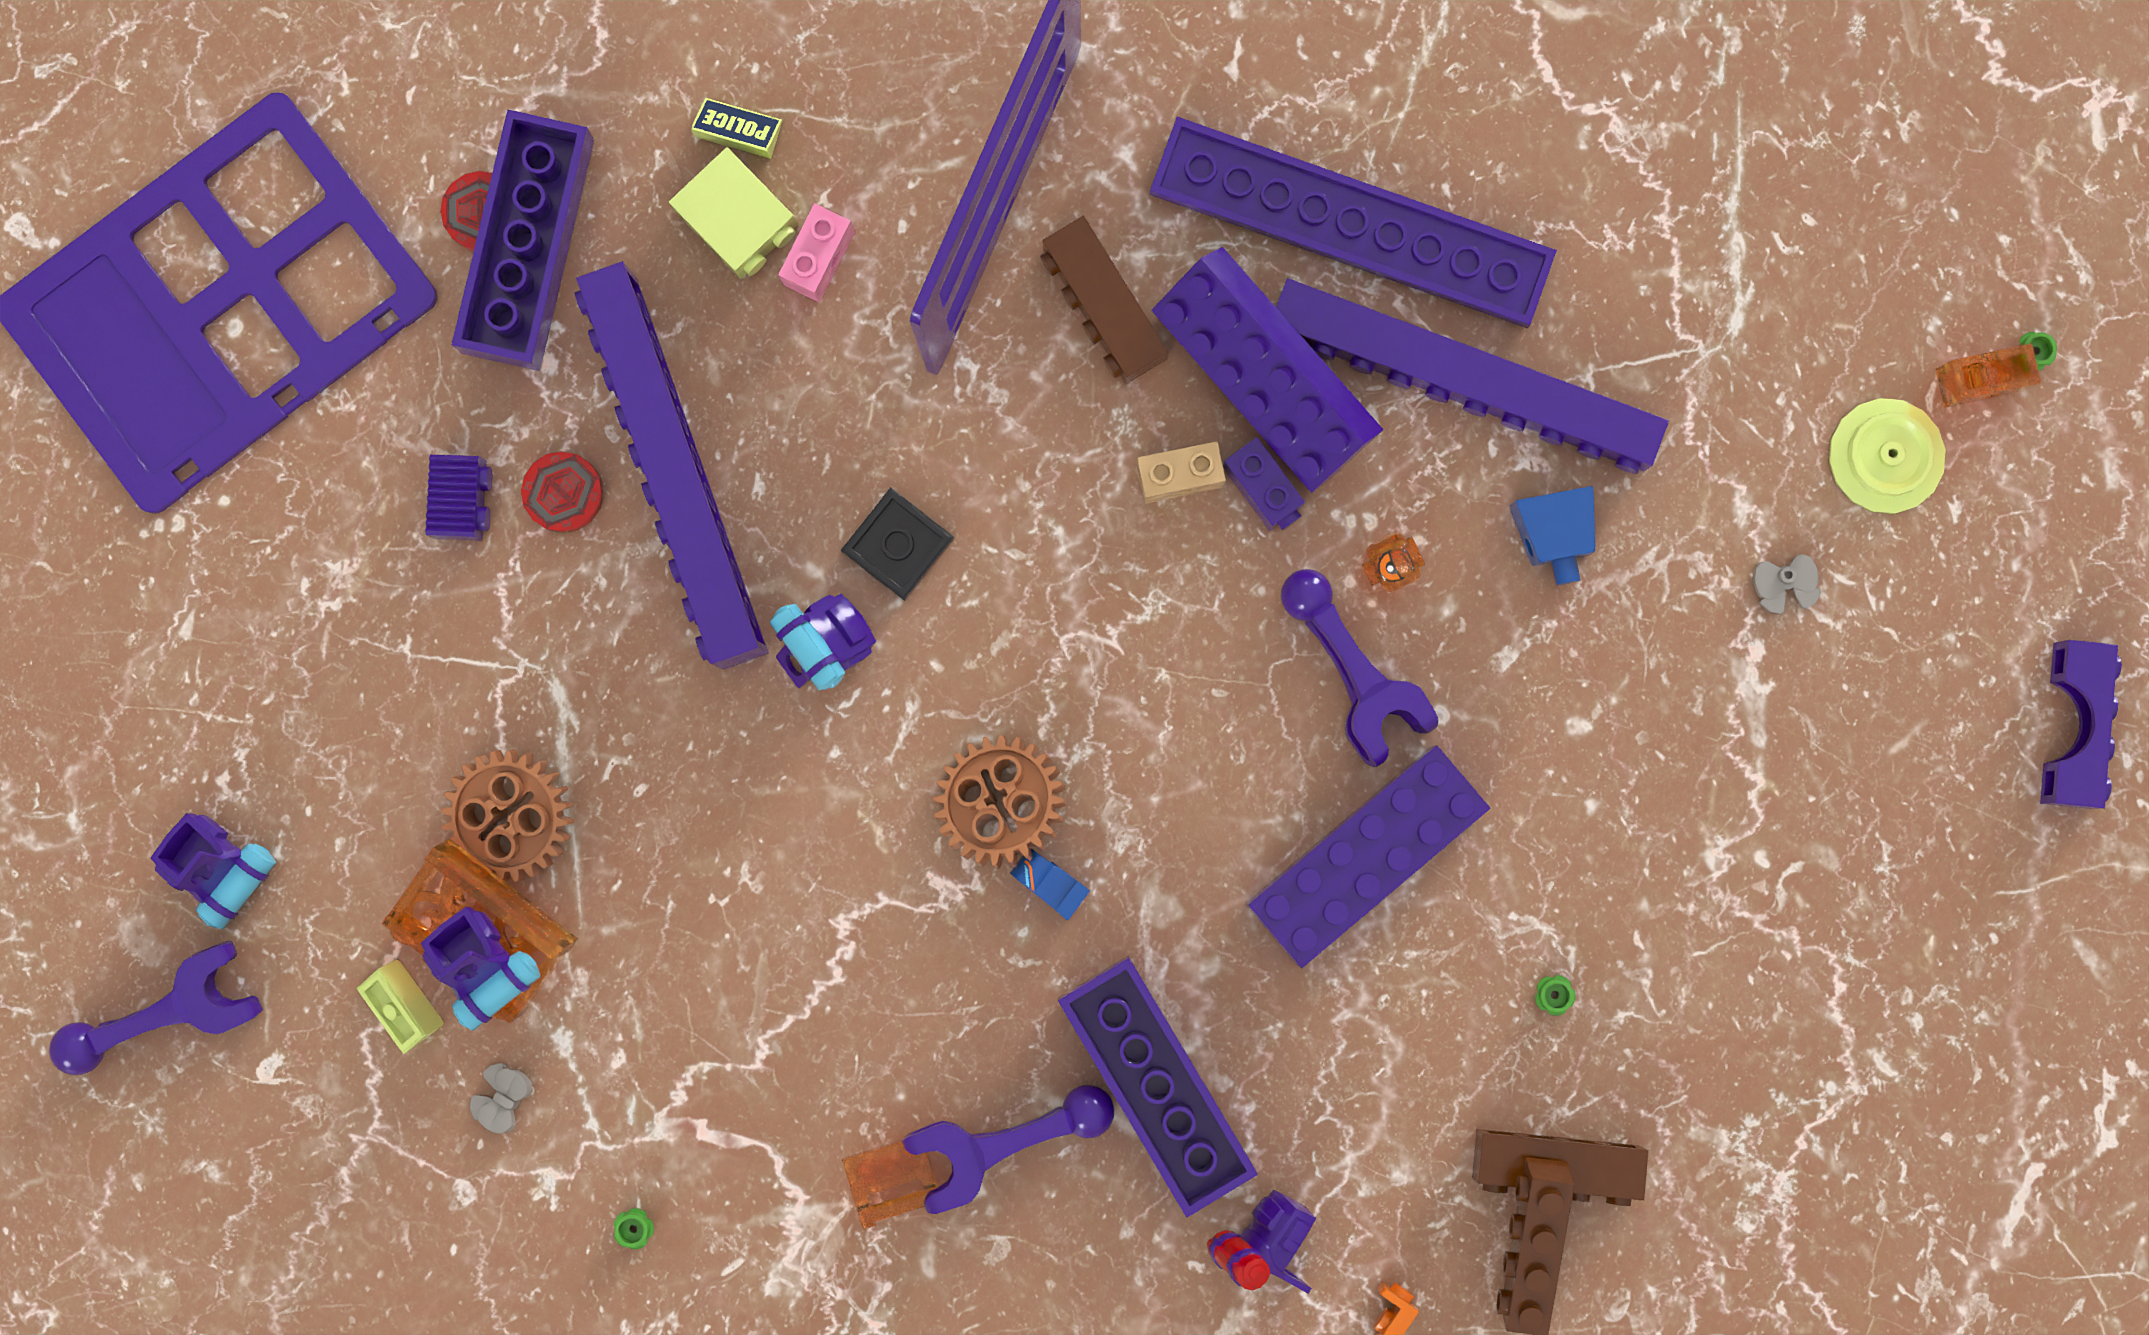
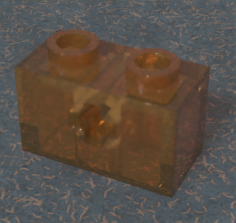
M2032 343L1954 359L1935 369L1944 408L2023 392L2041 383Z

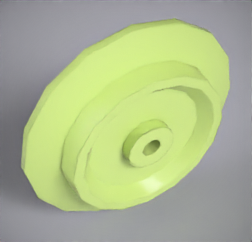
M1879 398L1858 405L1840 420L1830 440L1829 464L1837 486L1851 502L1871 512L1895 514L1917 507L1934 493L1944 474L1946 449L1939 428L1923 410L1904 400Z

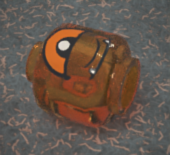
M1398 532L1369 545L1366 550L1369 561L1362 564L1371 585L1374 586L1380 583L1387 592H1393L1418 580L1421 576L1420 567L1426 565L1413 537L1405 538L1403 534Z

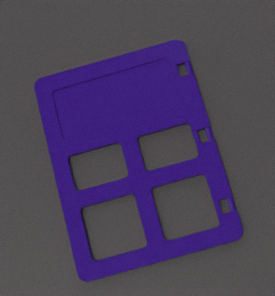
M275 92L267 95L1 294L0 322L136 504L142 510L156 514L166 510L187 494L188 490L204 478L211 476L288 418L289 414L305 402H309L386 344L387 340L430 311L437 302V291L294 102L287 95ZM277 130L280 131L324 189L325 198L259 248H253L209 190L207 181L270 132ZM178 202H183L229 264V269L224 275L183 304L177 300L134 243V235ZM348 223L394 281L396 292L335 339L325 342L278 280V273L342 224ZM249 295L254 296L300 358V363L295 369L255 398L250 397L204 335L206 326ZM390 310H393L399 319L380 332L374 323ZM293 385L299 395L281 407L275 400V397ZM193 460L199 470L181 482L175 472Z

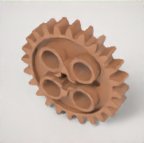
M1004 735L999 736L996 746H993L987 737H983V749L980 750L971 743L967 744L970 755L965 758L961 754L955 753L954 756L959 765L956 768L945 765L943 769L950 775L949 780H939L936 782L945 791L944 795L933 797L935 803L944 807V809L934 814L935 818L938 821L947 822L940 828V833L945 837L953 835L948 844L954 850L963 846L961 856L969 860L976 853V863L980 866H984L990 857L992 865L1000 869L1003 858L1006 857L1008 862L1015 867L1017 866L1018 854L1024 855L1031 861L1032 852L1030 848L1035 845L1037 848L1045 851L1046 847L1042 837L1046 835L1056 838L1057 834L1050 825L1052 822L1062 823L1064 821L1061 815L1055 812V808L1067 806V802L1063 798L1055 795L1066 789L1061 781H1053L1060 774V771L1056 766L1046 768L1051 759L1046 753L1036 757L1038 748L1035 744L1031 743L1024 750V742L1020 737H1016L1011 746H1009L1008 740ZM1010 766H1016L1017 774L1015 778L1010 782H1001L1000 777L1003 770ZM984 771H989L995 788L1004 796L1002 799L1003 804L1017 826L1016 832H1011L1005 815L996 807L997 800L983 778L982 774ZM973 786H981L979 798L973 802H966V792ZM1026 801H1035L1033 813L1025 818L1019 817L1018 811L1020 806ZM998 820L999 829L997 833L992 837H983L984 826L990 821Z
M516 749L506 751L505 756H503L501 750L490 752L489 758L485 754L476 756V766L471 763L461 766L465 777L459 775L451 778L452 783L458 789L444 792V796L452 801V806L442 808L441 813L451 816V822L445 823L441 827L443 830H453L454 836L446 843L447 845L459 844L461 847L455 856L457 860L467 856L471 858L467 870L472 871L482 866L481 873L483 879L492 877L495 872L497 881L500 883L507 881L510 874L514 882L523 880L525 872L530 878L540 874L539 866L546 869L553 865L549 855L556 857L564 853L557 842H564L571 838L562 828L565 825L574 823V819L564 816L563 810L572 807L573 802L561 801L560 797L568 790V787L561 786L556 788L553 783L560 774L555 772L546 775L544 772L548 762L545 760L532 765V753L523 754L520 759ZM506 777L510 778L515 785L513 797L506 794L503 784ZM529 792L534 794V797L527 804L519 807L508 816V823L495 827L485 840L482 839L481 834L487 828L495 825L507 815L506 809L518 806ZM477 803L485 810L486 816L483 823L477 820L474 814V808ZM531 809H535L541 816L539 828H535L529 821ZM502 835L509 838L511 842L509 854L505 853L500 847L499 841Z

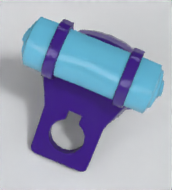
M842 594L835 597L832 595L823 597L810 605L804 614L796 604L783 606L776 611V614H774L770 621L771 626L777 633V638L785 643L776 655V659L798 688L804 686L810 680L818 691L834 688L843 679L846 673L845 670L854 667L857 663L868 657L872 653L871 648L876 643L863 616ZM790 655L795 657L796 660L799 662L802 669V673L798 672L794 668L790 660Z
M186 813L165 836L150 859L156 865L155 871L167 881V884L177 890L188 891L200 902L196 912L206 925L224 929L231 919H235L238 915V910L258 885L268 878L269 872L275 866L276 861L270 854V851L258 844L249 843L242 850L233 845L227 839L228 833L224 828L220 827L210 817Z
M465 907L442 923L421 942V945L424 949L423 958L431 969V973L438 981L450 986L457 998L452 1004V1008L458 1022L474 1031L481 1024L489 1022L496 1012L517 995L530 989L531 984L541 976L537 963L527 953L517 951L510 956L499 942L501 935L487 914L476 911L474 908Z

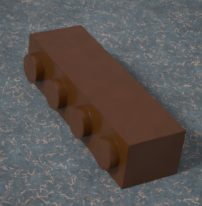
M1084 215L1042 240L1045 253L1040 255L1044 266L1051 276L1057 273L1066 286L1061 289L1065 300L1072 310L1078 307L1087 320L1082 323V326L1093 344L1099 341L1108 354L1103 357V360L1114 378L1121 375L1124 382L1128 384L1167 360L1168 351Z
M1476 1129L1472 1178L1478 1184H1483L1482 1190L1507 1193L1508 1187H1516L1518 1175L1523 1176L1526 1157L1568 1162L1575 1184L1573 1201L1590 1202V1195L1606 1197V1203L1631 1206L1632 1199L1644 1201L1649 1150L1640 1145Z

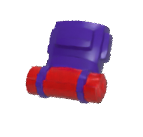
M1273 1189L1268 1196H1265L1252 1211L1253 1219L1241 1234L1224 1230L1217 1233L1213 1239L1208 1240V1253L1213 1262L1220 1269H1224L1229 1274V1277L1244 1289L1253 1291L1261 1288L1267 1282L1270 1274L1283 1279L1308 1294L1312 1289L1299 1276L1287 1270L1286 1267L1306 1238L1316 1217L1307 1207L1283 1193Z

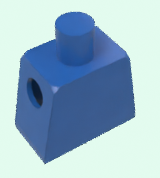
M1593 486L1520 499L1512 503L1510 510L1531 564L1538 566L1552 563L1556 586L1581 581L1576 558L1589 556L1595 552Z

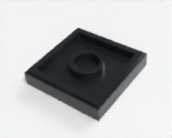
M890 487L847 541L841 552L905 601L955 538Z

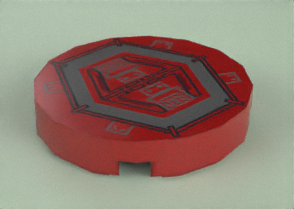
M476 171L464 174L452 182L443 195L440 210L443 226L454 241L468 250L474 251L492 176L491 172Z
M560 451L546 454L532 463L524 475L521 496L523 506L533 521L550 531L571 532L580 530L593 521L601 509L603 485L600 475L591 463L577 454Z

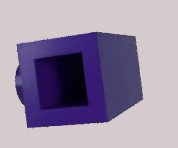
M1258 437L1224 460V470L1269 531L1277 525L1283 531L1302 517L1298 510L1303 507L1305 501Z

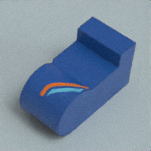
M1030 848L1032 860L1029 861L1023 855L1010 874L1055 909L1066 920H1069L1090 892V889L1055 863L1048 861Z

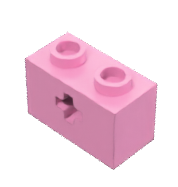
M814 203L778 274L783 285L820 303L855 234L851 221Z

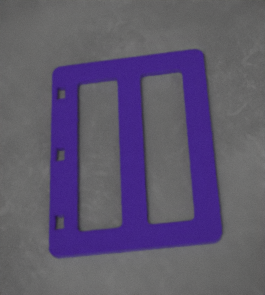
M1048 0L913 307L910 324L926 370L935 375L939 373L1077 60L1081 48V0Z

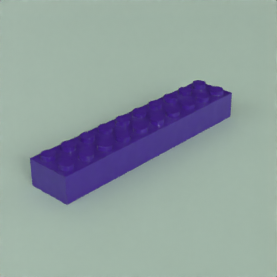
M623 261L576 277L580 290L574 292L582 315H587L590 323L593 325V329L588 330V335L595 352L600 353L606 362L607 367L601 368V372L610 392L614 391L615 396L619 399L620 405L614 407L622 429H627L629 435L632 436L634 443L628 445L629 453L635 467H640L646 476L647 482L641 483L642 490L649 506L654 505L655 510L660 516L661 520L655 522L656 530L662 544H667L674 556V559L668 560L669 567L675 582H681L688 596L682 599V604L689 621H694L698 625L701 636L696 637L695 640L703 661L708 660L711 665L725 670L769 654L638 279Z

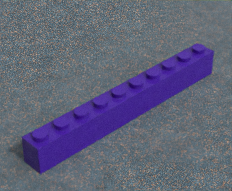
M1289 278L1286 279L1276 306L1320 358L1326 360H1334L1335 357L1350 362V368L1364 374L1371 375L1373 371L1388 376L1387 381L1395 386L1409 389L1413 385L1426 390L1425 396L1435 401L1447 403L1450 399L1464 404L1463 410L1470 414L1486 417L1488 413L1502 419L1501 424L1510 429L1524 431V428L1539 432V438L1550 444L1562 445L1563 442L1578 447L1577 452L1585 457L1599 460L1603 456L1616 461L1615 467L1628 473L1638 474L1639 470L1644 472L1653 466L1669 420Z

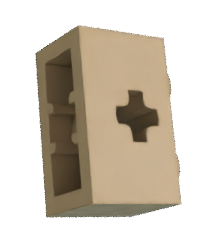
M1217 441L1137 458L1136 465L1145 504L1223 488L1226 482Z

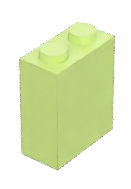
M728 147L669 201L675 213L740 280L746 274L752 276L757 273L767 261L765 256L776 246L780 249L788 244L795 236L796 231L794 229L798 226L794 215Z

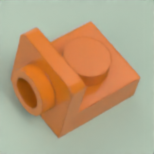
M1381 1281L1377 1287L1378 1292L1392 1302L1394 1306L1391 1310L1386 1307L1380 1313L1373 1325V1328L1376 1330L1374 1335H1404L1419 1313L1415 1304L1412 1303L1415 1296L1396 1282L1389 1287Z

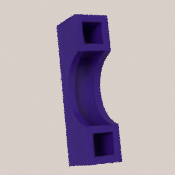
M2077 640L2053 643L2050 683L2062 689L2072 699L2079 716V730L2074 744L2064 755L2053 761L2043 763L2040 804L2084 809H2105V802L2108 801L2112 789L2111 780L2107 777L2108 764L2115 751V741L2111 736L2112 720L2115 719L2118 712V699L2114 696L2115 680L2119 677L2122 667L2121 658L2118 655V645Z

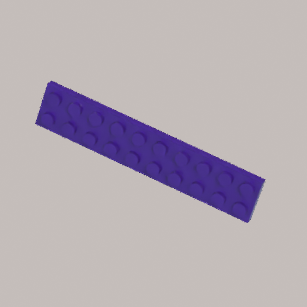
M1178 116L1176 117L1149 194L1525 328L1531 325L1557 251Z

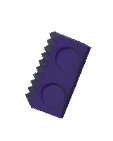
M430 454L427 489L428 503L426 506L427 520L425 522L426 535L433 539L482 541L483 531L489 530L491 521L489 507H484L485 491H490L492 488L493 474L491 467H486L487 461L480 456Z

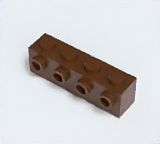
M1526 1157L1523 1176L1518 1175L1515 1196L1518 1206L1516 1214L1512 1213L1510 1217L1509 1237L1512 1241L1510 1252L1506 1251L1504 1254L1503 1276L1505 1277L1504 1289H1499L1496 1304L1497 1314L1503 1315L1507 1332L1549 1335L1575 1186L1568 1162Z

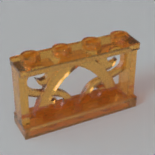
M448 839L432 848L425 858V863L389 915L382 921V924L390 930L391 936L396 941L412 947L422 955V959L425 962L423 958L424 949L421 942L442 923L463 908L470 907L481 912L488 909L495 914L494 926L501 935L499 942L510 956L517 951L527 953L530 956L537 950H541L547 955L538 968L541 977L531 984L530 989L526 992H521L493 1015L497 1019L511 1023L524 1014L529 1004L578 938L454 841ZM437 871H440L444 875L440 894L424 891ZM466 892L476 902L474 906H465L457 903L456 900L461 902L467 901L464 897ZM429 901L438 905V910L431 909L421 914L430 918V928L413 916V908L417 902ZM507 925L519 933L518 937H510V940L516 947L512 946L506 936L505 928Z

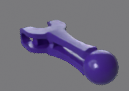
M1298 570L1292 573L1282 585V605L1290 616L1305 621V625L1318 638L1334 662L1351 701V707L1345 720V734L1363 761L1369 766L1378 767L1386 761L1389 755V748L1381 733L1382 721L1388 714L1401 716L1413 731L1418 733H1430L1438 726V716L1419 686L1407 681L1388 680L1366 658L1342 623L1335 605L1331 604L1333 591L1328 579L1315 570Z
M222 942L201 950L184 960L176 972L173 990L159 1001L120 1019L100 1023L96 1028L82 1022L70 1023L60 1028L53 1035L49 1045V1055L53 1065L65 1074L83 1075L94 1070L100 1064L106 1051L141 1033L163 1026L189 1023L203 1032L221 1034L256 1017L263 1011L262 1005L256 996L231 1000L223 997L216 989L214 978L218 968L226 965L228 961L235 959L237 956L233 942Z
M1083 1085L1073 1089L1066 1096L1062 1106L1053 1109L1043 1116L1014 1127L995 1132L970 1134L956 1123L941 1120L907 1134L903 1138L902 1143L905 1150L910 1154L918 1155L924 1152L938 1151L947 1155L952 1163V1173L948 1181L938 1188L929 1191L926 1195L924 1205L927 1213L938 1214L972 1202L980 1191L985 1171L1002 1159L1024 1148L1072 1133L1081 1138H1095L1102 1135L1113 1122L1114 1105L1108 1093L1100 1087Z

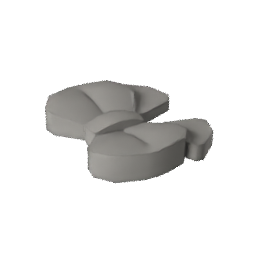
M1800 554L1795 556L1788 566L1781 568L1766 561L1760 562L1753 569V586L1758 597L1762 599L1759 601V605L1769 613L1781 614L1784 612L1785 590L1792 588L1795 597L1804 609L1814 605L1821 594V590L1816 588L1818 585L1817 567L1811 557Z
M505 1063L490 1065L483 1072L487 1082L497 1090L494 1097L474 1095L471 1097L470 1103L473 1118L478 1120L487 1130L495 1133H508L515 1128L514 1110L519 1107L520 1100L529 1097L532 1093V1082L528 1077L518 1070L506 1068L507 1065Z

